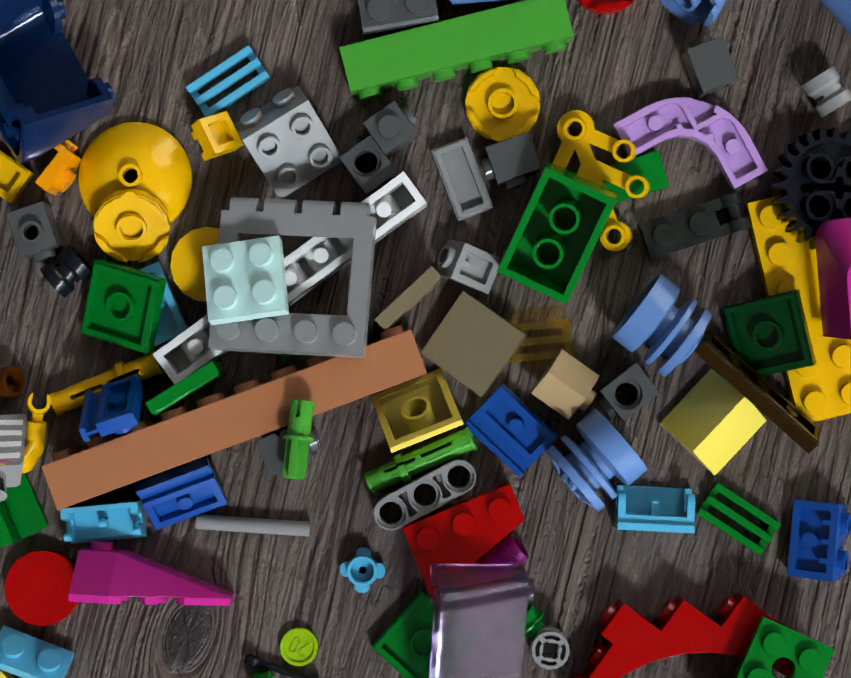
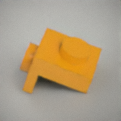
M69 139L54 148L58 153L35 181L46 192L55 196L59 191L64 192L71 186L76 178L74 172L82 160L74 153L78 146Z

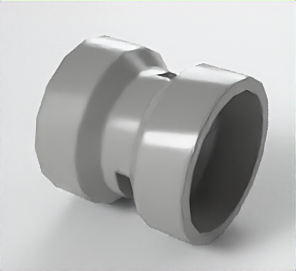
M835 66L801 86L806 95L813 97L817 102L815 109L820 118H823L851 100V91L849 88L842 87L839 81L840 74Z
M543 626L538 633L530 638V652L534 661L540 667L547 670L557 669L568 660L570 654L569 644L564 634L558 628Z

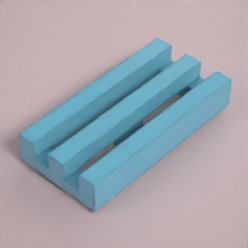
M248 45L186 86V89L204 116L208 117L220 113L271 78ZM247 58L250 60V63L202 95L199 94V90ZM256 69L259 75L211 107L207 106V101Z

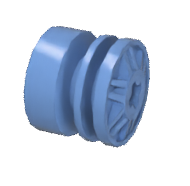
M658 274L622 318L611 338L630 352L637 350L644 342L648 343L650 347L646 352L643 362L650 365L662 354L663 357L655 371L665 377L676 366L682 364L695 350L704 336L705 329L713 313L707 308H702L691 319L690 316L698 301L692 298L679 309L675 307L674 303L678 298L680 288L662 274Z
M594 409L576 424L580 435L584 439L582 443L578 445L572 439L563 435L560 440L570 451L568 455L564 457L553 445L545 452L550 457L557 475L575 496L599 512L605 507L604 503L595 493L600 487L613 500L617 497V494L609 479L616 476L620 481L629 486L645 473L648 468L612 424L597 409Z

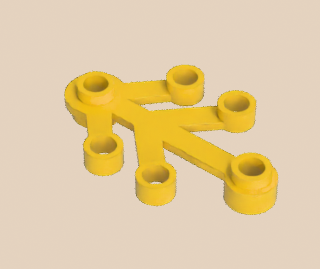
M572 110L560 118L557 125V134L562 143L553 164L566 169L576 151L581 164L577 175L606 188L603 181L605 180L625 189L626 193L632 198H643L648 194L650 185L645 177L631 176L596 160L590 145L592 144L612 152L613 157L617 161L627 163L636 156L637 150L633 142L626 139L618 140L595 130V123L592 117L584 111ZM579 122L582 126V131L578 136L574 137L570 134L569 127L572 123ZM622 144H628L631 148V153L627 158L623 159L618 155V148ZM639 179L644 184V190L637 195L632 192L631 184L634 180ZM613 208L600 234V241L607 250L615 252L624 250L630 245L632 231L626 223L618 221ZM612 229H617L621 233V240L617 244L610 242L608 234Z

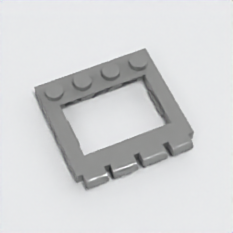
M231 197L229 210H221L218 244L241 241L242 234L353 239L347 290V316L289 313L287 315L219 325L210 324L208 348L221 351L366 358L377 226L376 218L370 216V204L341 202L340 215H335V201L303 200L302 213H297V200L266 198L263 212H260L259 198Z

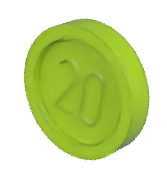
M295 627L284 634L280 643V652L284 660L289 664L304 666L315 658L318 652V641L314 633L309 629Z

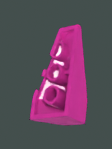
M102 540L90 541V546H86L78 551L68 593V602L121 604V601H128L130 597H137V601L143 602L144 605H158V603H168L169 598H176V604L200 606H230L234 602L235 594L129 550L113 548L114 542Z

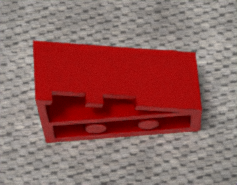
M508 481L428 513L403 526V531L431 599L435 598L525 520Z

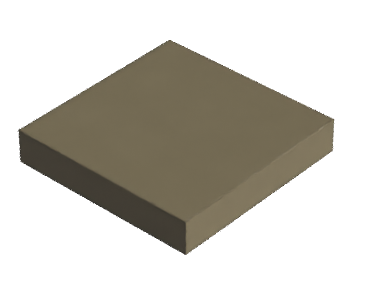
M431 266L374 320L384 330L391 329L440 283L441 275Z
M462 291L420 353L480 397H484L527 334L468 292Z

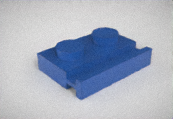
M138 374L102 385V390L97 393H93L92 389L86 391L78 428L84 442L90 441L91 434L99 432L101 437L112 433L123 434L139 424L144 385Z
M504 384L464 423V426L469 427L471 432L518 477L558 437L542 419Z
M207 456L134 482L135 492L140 497L142 505L156 530L227 504L226 494L213 468H211Z

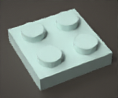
M279 235L202 246L207 314L211 325L289 314L283 244Z

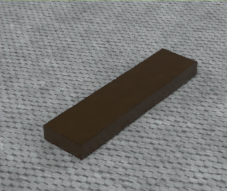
M707 329L694 352L808 454L813 451L819 444L820 428L719 337Z

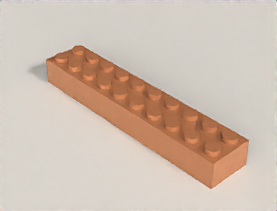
M399 325L380 332V341L370 345L367 344L366 358L315 356L306 360L308 368L296 372L295 366H289L270 373L272 381L261 385L259 379H254L233 387L235 395L227 398L224 397L222 392L197 400L199 408L189 411L187 406H181L160 414L162 422L153 425L152 419L140 421L137 426H134L122 437L117 438V435L112 433L87 441L89 448L82 451L79 445L51 454L52 462L41 466L57 511L288 425L290 399L315 402L313 408L314 416L427 374L411 329L404 332L402 326Z

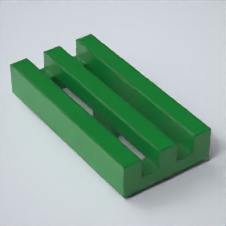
M718 482L714 483L695 512L759 556L764 552L766 544L772 540L775 530H778L781 526L779 522ZM717 494H722L768 525L763 531L716 500ZM709 506H713L760 537L755 544L708 513L707 509Z

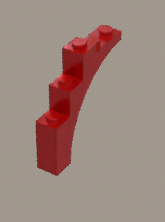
M738 591L733 597L727 596L720 604L716 612L719 615L716 621H713L678 595L674 601L669 599L662 606L657 614V618L660 619L657 625L619 599L615 605L609 603L597 620L601 624L597 630L608 641L605 645L602 643L597 644L587 659V662L590 663L589 667L582 676L577 673L573 678H621L625 674L650 662L680 654L712 652L742 657L760 615L777 623L780 622ZM781 657L774 661L772 668L787 676L791 672L792 664L789 658Z

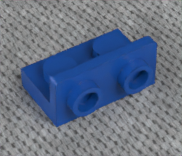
M794 499L787 576L833 582L840 580L842 574H846L849 565V552L844 551L845 535L849 536L851 533V513L847 512L848 504Z

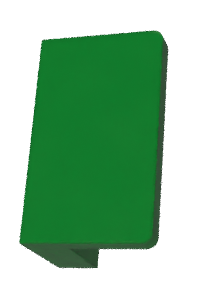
M27 473L22 474L19 486L7 487V499L0 502V548L49 526V522Z

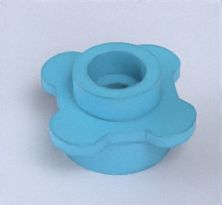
M367 547L358 548L356 556L350 561L343 562L340 566L341 575L348 577L354 584V589L359 593L367 592L370 584L376 579L383 578L386 572L385 566L374 560L371 556V550ZM362 566L367 570L364 574L359 572V568Z

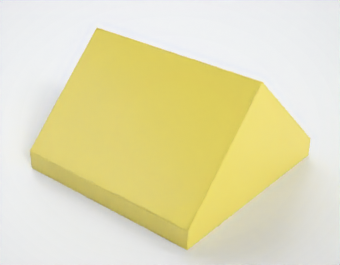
M441 368L371 396L391 453L464 424Z
M709 369L659 424L715 476L767 420L726 379L713 369Z

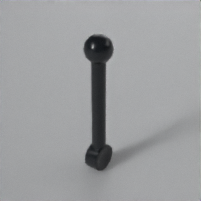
M246 654L244 662L249 665L259 666L291 678H320L316 674L305 675L262 660L252 654Z

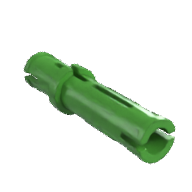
M465 427L459 432L432 442L406 455L398 453L394 455V460L369 471H364V477L370 491L375 494L398 482L404 481L408 483L413 481V476L470 451H475L478 449V446L470 428Z

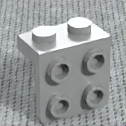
M299 86L293 89L286 88L278 92L273 97L272 102L260 109L254 108L247 111L241 116L240 121L234 124L242 141L279 197L289 195L341 162L339 158L341 156L340 152Z

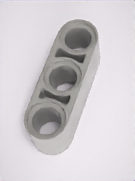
M455 458L392 490L378 499L374 507L375 522L379 527L393 531L470 491L476 482L474 467L465 459ZM454 466L467 468L470 474L468 482L462 486L452 485L447 478L450 469ZM420 484L433 486L436 491L435 499L428 504L419 503L414 497V490ZM387 502L399 504L402 509L401 517L394 522L384 520L380 513V508L383 504Z

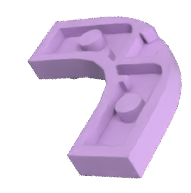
M689 97L664 99L650 104L612 125L619 140L626 139L635 144L636 156L663 141L676 137L693 139L703 144L714 156L732 190L768 171L754 143L740 122L723 108ZM622 144L627 156H629L631 153L630 146Z

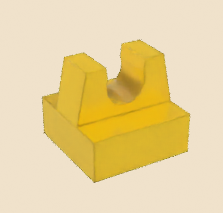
M227 111L198 119L191 125L193 129L191 135L194 141H199L203 149L201 155L204 161L236 151L244 145Z

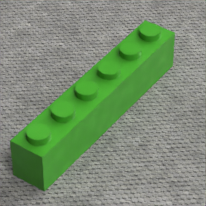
M524 0L341 46L339 49L351 96H359L360 100L364 101L382 96L381 90L396 87L397 91H406L419 86V80L433 77L434 82L449 80L456 77L455 71L470 68L471 73L485 71L493 67L492 62L507 59L508 64L521 62L530 58L529 53L543 49L545 54L557 53L567 48L566 43L572 41L574 34L565 0Z

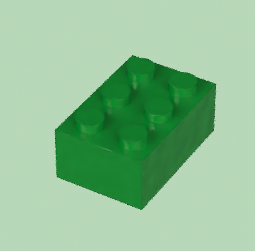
M548 162L497 272L567 305L617 201L618 193Z

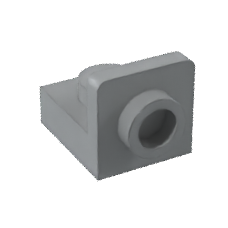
M449 239L439 252L436 271L441 277L454 280L481 293L489 294L502 259L465 242Z

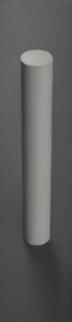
M199 514L196 516L195 527L201 530L310 537L311 522Z

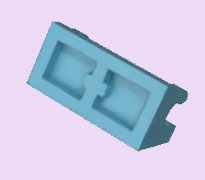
M615 485L617 497H615L613 526L617 530L695 533V494H692L691 488Z
M141 499L78 504L60 510L61 520L66 521V533H64L63 538L65 542H70V544L94 540L107 541L147 537L145 509Z

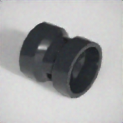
M70 244L60 252V258L57 259L58 263L48 262L40 269L46 280L64 298L75 290L74 282L87 280L91 277L92 267Z

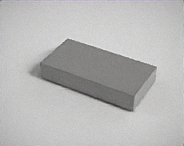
M467 137L431 150L458 222L494 208Z

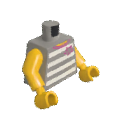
M33 393L29 396L27 408L32 413L31 420L27 421V414L0 415V502L7 499V487L19 486L22 474L32 471L44 451L47 422L43 421V417L51 405V398L48 394L46 397L47 405L43 409L34 408L32 405Z

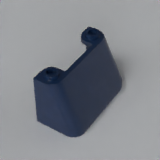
M0 0V132L19 164L40 157L111 113L112 105L115 104V95L111 85L108 82L104 83L99 77L93 79L87 77L62 33V19L66 18V10L62 0Z

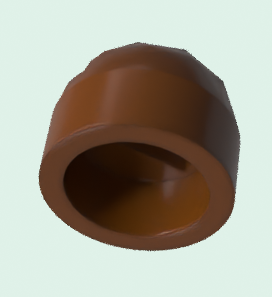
M16 366L0 368V396L13 397L20 395L25 385L22 371ZM6 378L9 379L10 384L6 383Z

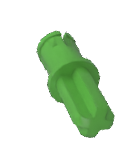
M290 399L287 435L282 436V439H286L282 474L287 479L302 480L306 477L309 444L314 442V438H311L310 435L315 402Z

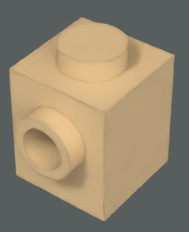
M562 349L544 371L531 394L569 420L578 408L585 411L597 395L592 388L599 375Z

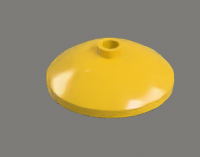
M127 122L110 127L91 142L80 163L78 183L82 200L93 217H95L96 209L105 197L115 191L136 189L146 191L158 198L167 209L170 223H172L179 217L188 203L192 191L193 175L187 153L171 134L152 124ZM135 169L138 177L134 182L128 183L125 180V174L128 170Z

